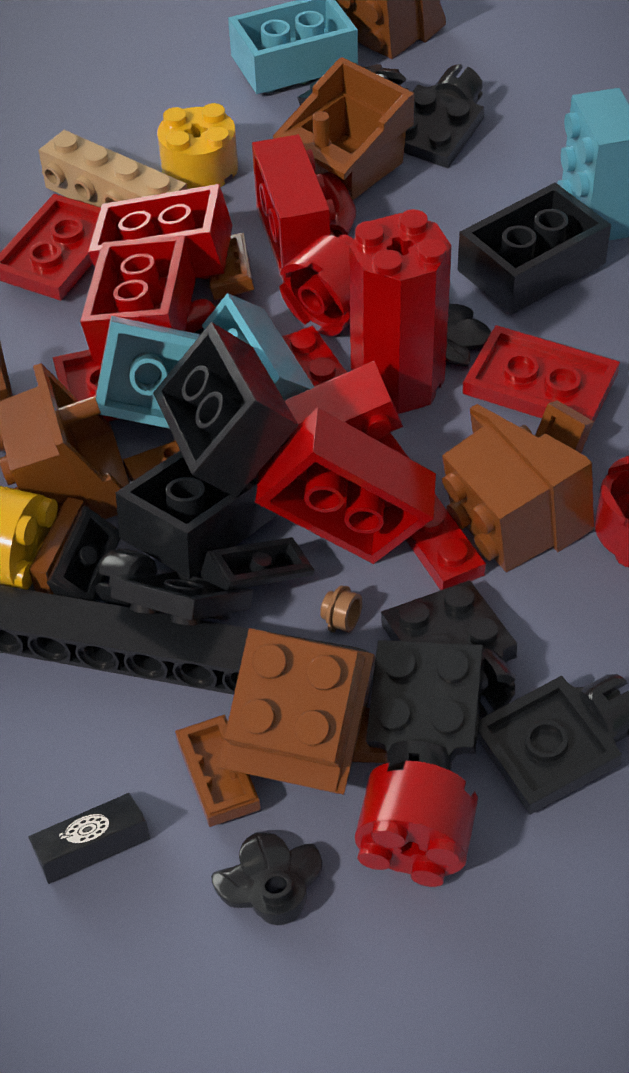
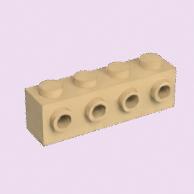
M66 130L61 131L38 150L46 188L67 198L100 208L105 203L187 189V183Z

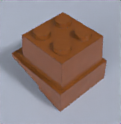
M336 0L358 29V43L390 59L395 58L417 40L428 41L446 25V17L440 0Z
M341 57L312 87V94L276 131L273 139L299 134L305 150L311 149L313 152L316 167L315 174L330 172L340 177L354 200L403 163L406 130L414 125V93Z
M42 363L33 365L38 386L0 401V452L4 450L6 452V455L0 458V466L8 486L16 483L18 487L13 489L44 495L46 498L56 500L58 505L57 515L64 501L69 497L83 500L85 506L104 519L117 516L115 493L128 485L129 480L112 426L100 415L101 411L96 397L93 396L78 401Z
M479 404L470 407L473 434L442 455L445 470L442 483L449 495L450 504L446 506L447 511L460 529L466 527L472 533L478 550L486 560L491 561L494 559L507 573L551 547L558 553L594 530L592 462L585 455L547 434L538 438L532 434L526 425L519 427Z
M249 628L217 767L345 795L362 718L364 717L373 679L375 655L373 653Z

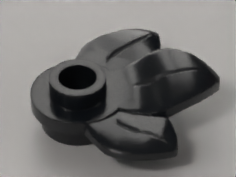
M449 303L446 361L468 367L471 359L469 350L483 348L492 331L483 322L472 319L474 311L465 305Z
M255 832L247 837L241 845L239 851L240 864L213 872L211 878L215 892L230 907L253 908L255 913L265 922L272 925H285L296 920L302 913L307 899L306 888L320 876L322 859L319 850L313 843L300 845L289 850L284 840L276 834Z

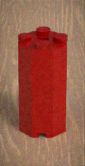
M416 209L406 210L403 213L358 224L355 229V238L349 246L351 371L375 361L398 414L431 405L436 397V389L438 386L441 388L445 381L452 245L438 224L428 221L427 215L423 211Z

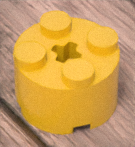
M210 103L204 107L185 109L172 107L163 113V121L157 130L162 173L187 183V189L220 184V187L225 185L224 179L231 174L234 178L238 171L235 124L225 113V108L222 105Z
M0 486V585L25 590L30 588L33 582L29 568L57 516L58 505L56 500L46 498L44 495Z

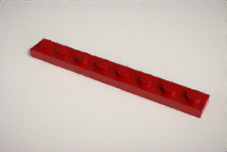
M313 325L282 336L314 387L347 373ZM391 432L384 438L377 440L408 457ZM435 494L434 519L407 538L406 541L438 588L443 590L485 576L486 563Z

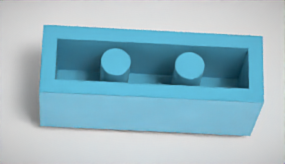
M227 293L203 323L202 327L204 330L212 322L251 345L284 400L314 388L265 309Z

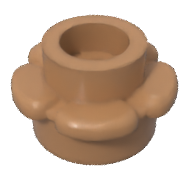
M340 585L335 591L327 592L321 605L320 615L322 619L326 620L330 632L335 633L337 629L351 632L354 629L362 610V596L351 592L349 586Z

